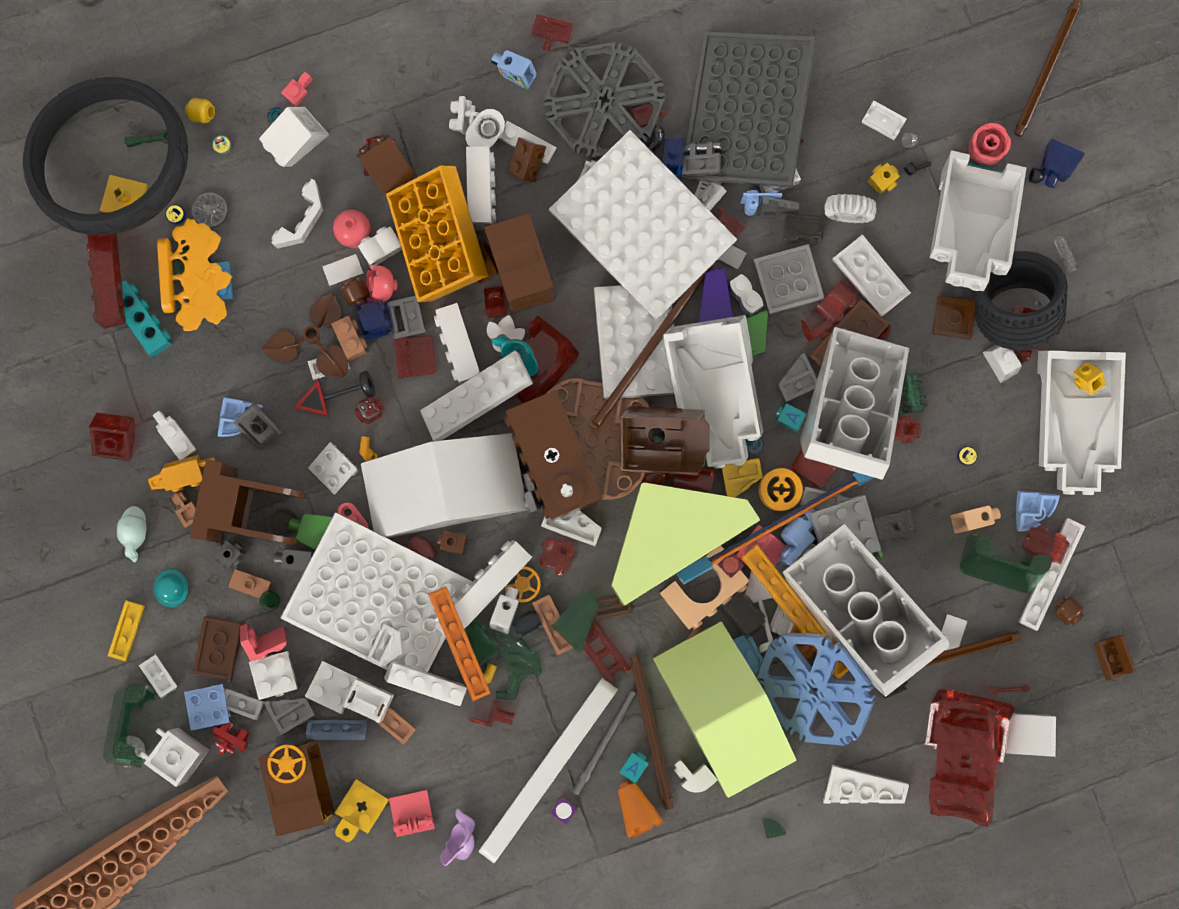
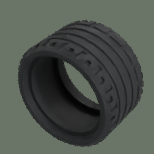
M1014 251L1012 265L1006 275H996L990 272L989 283L985 290L975 291V320L983 336L995 345L1010 350L1034 349L1054 339L1060 333L1066 320L1068 285L1062 268L1051 258L1040 253ZM1028 288L1044 294L1049 298L1050 302L1040 310L1022 314L1003 311L996 307L991 300L999 293L1009 289Z

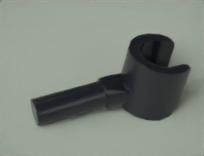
M910 162L903 169L907 175L911 176L918 170L931 166V162L917 166Z

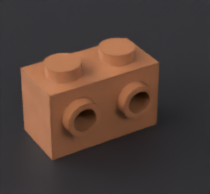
M347 316L331 324L349 361L367 354L365 348L368 346L364 337H360L357 332L360 328L355 319L352 320Z

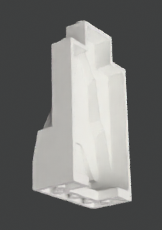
M951 151L942 169L939 190H941L930 258L939 262H949L946 283H950L953 286L967 287L974 291H984L989 283L990 272L996 275H1006L1011 268L1026 167L1007 164L1003 173L968 166L969 154Z
M746 315L670 327L663 336L677 408L705 410V420L710 424V451L706 454L708 467L722 468L725 464H733V466L744 464L749 457L745 439L754 441L759 439L763 433L751 366L753 357Z
M1038 351L1037 374H1040L1042 381L1039 466L1045 467L1046 471H1057L1058 467L1057 489L1062 490L1063 494H1075V491H1082L1083 495H1094V491L1101 492V471L1114 472V469H1121L1126 353ZM1087 361L1101 369L1106 382V386L1092 396L1083 390H1079L1074 384L1073 371Z

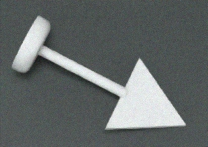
M751 571L742 606L758 602L769 641L761 644L759 650L760 653H766L773 638L763 600L770 599L772 596Z

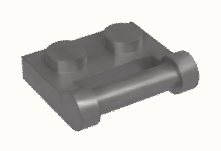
M416 296L384 303L385 310L388 311L393 333L391 334L392 341L426 333L420 305L417 302ZM396 307H400L405 328V331L402 332L399 330L395 312Z

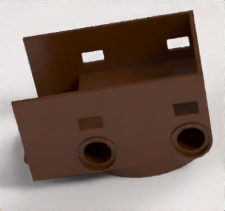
M631 406L621 415V471L699 474L705 465V455L710 451V424L705 420V410L665 408L660 406ZM652 428H661L665 432L664 441L654 443L649 438V431Z

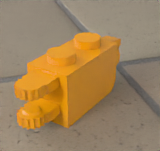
M199 455L166 463L160 473L148 478L151 490L165 488L166 491L172 490V492L182 490L183 486L191 485V487L200 485L206 459L200 460Z

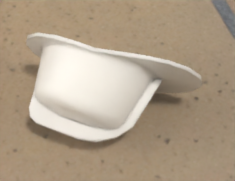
M486 109L479 113L466 131L465 139L470 147L489 146L490 148L493 146L505 128L503 116L494 109Z

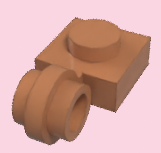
M182 490L180 492L176 491L171 498L175 505H180L181 508L175 511L183 526L187 528L193 523L196 505L194 502L186 505L185 501L188 499Z

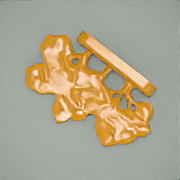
M187 218L184 225L175 227L172 231L174 240L179 243L177 250L172 253V245L168 238H159L157 248L162 310L165 314L173 313L176 308L175 300H178L182 306L176 315L175 321L183 326L184 331H192L198 329L203 318L217 325L221 319L226 317L225 301L221 300L216 293L218 290L226 288L233 276L223 272L217 263L208 262V257L217 250L221 237L215 231H211L210 227L205 223L197 224L194 219ZM189 245V250L184 254H180V252H183L182 248ZM179 258L184 263L185 270L182 274L174 275L173 260ZM179 279L184 291L175 295L174 280ZM183 299H189V302L186 303Z

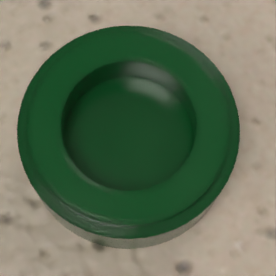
M271 590L263 592L259 598L260 606L267 611L275 610L280 603L279 595Z

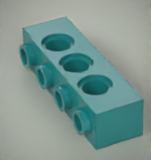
M124 280L106 294L148 355L154 358L172 345L169 341L171 336L165 329L162 330L158 325L161 323L155 314L151 315L148 310L150 308L149 304L144 298L140 299L137 294L139 290L135 284H130ZM133 298V305L127 307V301ZM140 314L145 315L142 322L137 321V317ZM151 329H155V335L152 338H148V332Z

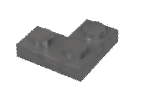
M524 474L522 482L525 490H528L527 493H524V504L530 512L541 511V507L545 505L543 500L539 501L534 489L537 488L535 482L531 483L528 474Z

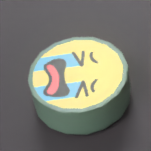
M220 135L214 138L212 148L217 154L226 155L231 151L232 143L228 137Z

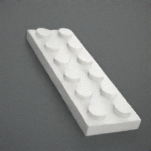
M514 351L420 411L433 441H441L533 383L519 353Z

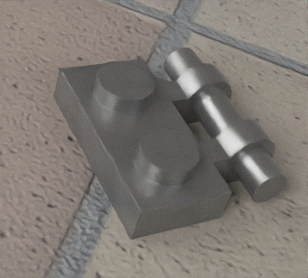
M712 140L707 141V143L698 144L697 142H691L688 145H683V151L690 152V156H682V175L687 177L721 174V154H714V151L722 149V143ZM698 151H706V154L697 155Z

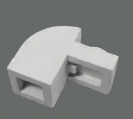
M680 759L674 763L676 766L674 771L681 779L683 777L686 778L681 783L682 787L690 792H703L718 780L705 764H702L691 773Z

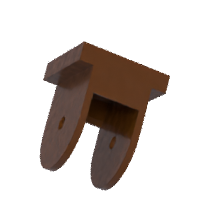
M206 459L190 538L221 543L225 531L297 545L298 539L248 530L247 524L255 490L299 499H306L307 493L237 479L238 468Z

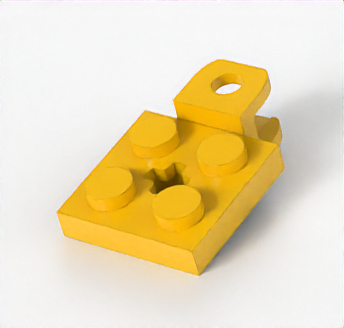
M356 779L335 814L342 817L341 822L336 828L335 835L345 842H350L355 838L360 829L368 834L389 799ZM365 801L367 810L359 812L357 803ZM345 828L349 829V835L347 836L343 835Z

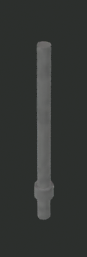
M629 691L584 771H581L580 779L572 791L574 794L579 796L586 782L589 783L594 768L637 693Z

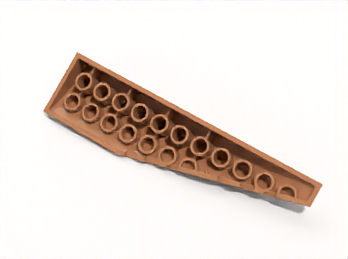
M215 776L152 809L14 896L13 909H112L121 901V898L126 893L128 894L133 889V886L140 879L142 880L147 875V871L152 866L155 867L177 844V841L182 836H185L196 822L203 818V814L208 809H211L228 792L227 787L218 776Z

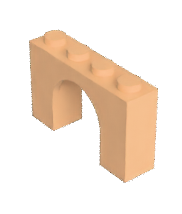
M721 545L707 554L706 557L710 558L724 550ZM720 561L713 564V569L720 579V590L717 596L707 603H696L689 599L676 581L672 582L659 594L688 630L691 628L695 630L703 623L701 620L705 616L709 618L718 611L716 608L720 604L725 606L733 599L731 596L735 592L740 594L748 587L746 584L749 580L741 570L730 579L717 565Z

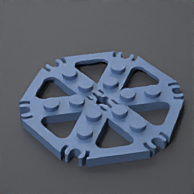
M782 634L778 639H774L769 644L757 678H760L758 682L765 686L762 688L779 722L787 732L790 730L791 735L796 731L799 732V740L806 736L804 742L845 746L852 739L855 741L861 736L875 703V700H873L875 695H870L867 692L874 688L871 685L872 681L844 645L841 647L840 641L835 646L831 644V636L825 640L826 635ZM795 644L814 645L817 648L818 653L812 667ZM773 657H778L793 677L770 675L768 671ZM837 661H842L854 676L855 681L831 680ZM775 697L800 699L792 719L785 717L775 703ZM838 702L857 703L860 706L861 711L855 724H853ZM818 711L832 728L833 736L815 735L812 733L811 727Z

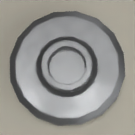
M213 192L199 195L192 206V215L195 221L205 223L209 227L220 225L226 219L228 213L225 200L219 194Z

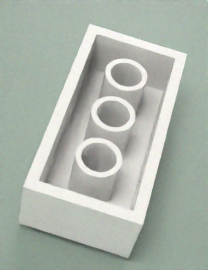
M489 146L466 147L467 206L474 230H485L484 227L496 224L495 209H492V206H496L495 190H492V187L496 186L494 171H492V169H495L494 152H490Z

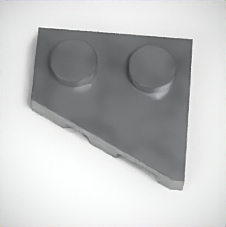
M805 353L798 357L777 384L784 402H788L816 387L817 378Z

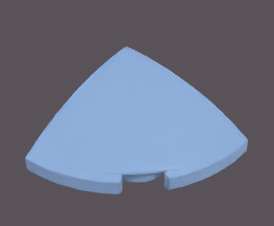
M223 397L217 436L229 437L242 433L233 422L253 402Z
M1018 490L1016 501L1017 531H1028L1040 526L1041 523L1039 521L1043 520L1045 516L1050 517L1060 496Z

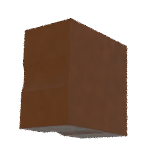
M527 213L484 227L511 314L555 301L554 287L530 214Z
M318 740L294 745L303 752L306 758V768L303 775L292 783L278 782L270 775L267 763L272 751L258 757L276 837L324 825L335 816ZM285 748L278 750L273 758H282ZM288 748L289 756H292L294 759L301 758L297 751ZM302 760L295 763L293 769L297 776L302 769ZM271 761L272 770L277 775L280 770L278 764ZM283 772L279 776V778L284 780L294 778L290 772Z

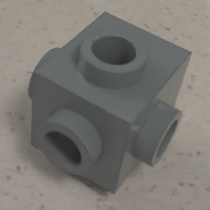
M236 541L221 542L217 546V552L214 555L218 558L216 562L223 568H237L244 560L245 553L242 551L243 547ZM230 551V557L226 558L225 554Z

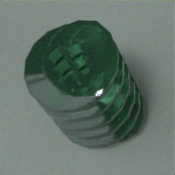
M912 373L904 376L902 392L906 394L901 396V398L908 400L903 404V407L909 408L904 411L906 415L926 411L923 408L928 404L921 402L926 396L920 395L925 389L918 387L923 381L917 380L921 373Z

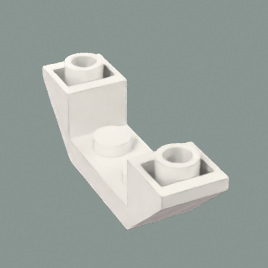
M311 179L302 189V196L305 200L312 203L313 206L307 208L305 212L306 217L297 224L295 234L283 227L274 232L271 243L276 248L303 243L323 213L321 196L315 180Z

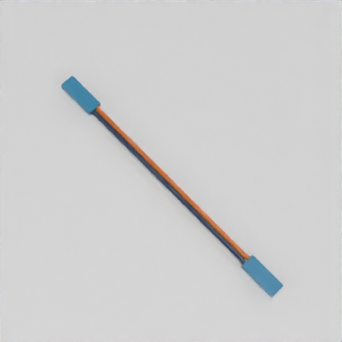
M855 472L848 481L712 557L707 558L705 556L677 572V576L684 585L711 570L713 564L850 487L856 484L860 486L875 477Z

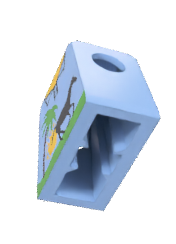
M508 50L503 55L495 53L491 59V63L497 66L503 77L526 90L530 88L537 75L531 60Z

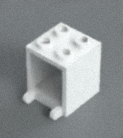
M179 727L167 732L158 728L156 732L163 737L150 755L144 751H141L139 755L146 760L145 765L177 787L189 780L210 750Z

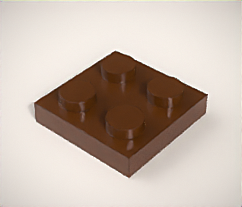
M938 296L932 334L972 339L975 301Z

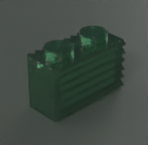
M474 621L464 629L479 666L499 652L497 649L500 647L493 637L490 639L487 636L486 632L488 629L482 622Z

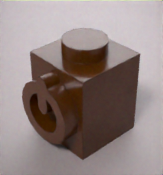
M443 530V534H439L437 545L440 546V550L464 555L467 535Z

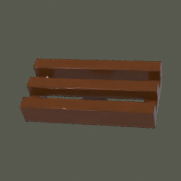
M618 596L591 601L594 619L600 620L633 613L631 602L626 605L620 603L596 608V604L620 599ZM624 606L628 607V610L604 614L598 616L597 612L620 608Z

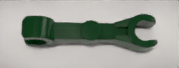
M164 130L161 135L157 136L148 135L141 138L127 136L124 138L127 147H135L142 143H152L153 141L161 140L168 144V139H165L167 130Z

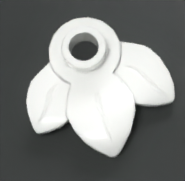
M508 315L498 325L489 322L487 335L490 339L496 338L500 334H505L511 340H522L525 335V329H515L514 322L511 316ZM493 344L494 349L501 352V346Z

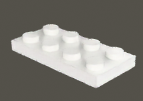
M863 235L832 259L873 310L881 317L911 293Z

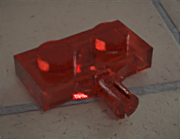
M537 14L532 34L543 37L545 42L542 49L546 51L547 48V51H550L553 41L568 44L573 24Z

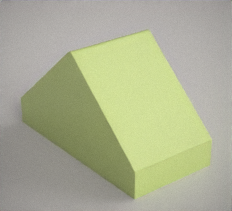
M642 483L638 491L611 587L621 603L626 605L757 523L760 519L748 500Z
M722 621L653 657L659 672L728 798L796 761L795 755L765 691Z

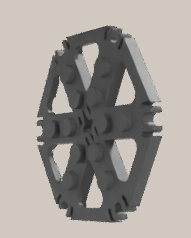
M617 41L576 48L574 51L578 56L573 51H570L572 60L568 61L563 57L564 65L560 61L558 63L544 99L545 108H552L551 112L546 113L547 121L574 153L578 147V155L585 149L588 151L587 158L591 157L593 151L592 159L602 158L611 149H602L598 145L607 120L622 137L631 130L639 140L646 144L647 138L644 135L649 140L652 136L665 102V93H658L657 90L664 88L662 79L635 48L631 54L632 46L630 45L627 51L621 50L623 46L621 42L618 44V49H615ZM606 53L611 58L601 81L587 65L585 59L588 56ZM632 63L637 64L649 78L647 83L621 87L628 66ZM565 75H570L585 92L560 98L556 96L562 77ZM607 94L609 103L605 102V104H603L602 107V101L600 100V98L603 99ZM649 103L653 106L651 117L646 127H640L624 107ZM588 114L578 139L572 138L561 125V120L565 117Z

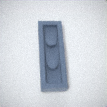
M308 720L306 740H365L367 721Z

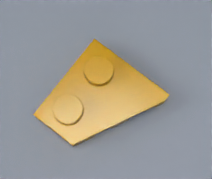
M759 458L746 460L744 464L738 466L725 464L721 468L726 496L735 498L763 477Z

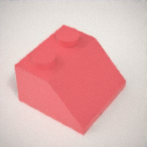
M756 525L751 534L762 529L763 527H761L760 525ZM768 533L738 550L735 556L748 566L741 556L757 544L775 567L778 562L777 559L781 556V552L786 546L774 535Z

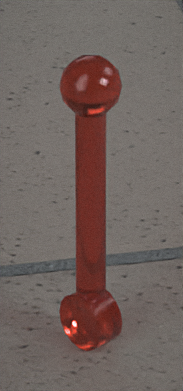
M1026 684L1023 687H990L989 693L994 695L997 692H1028L1030 687Z

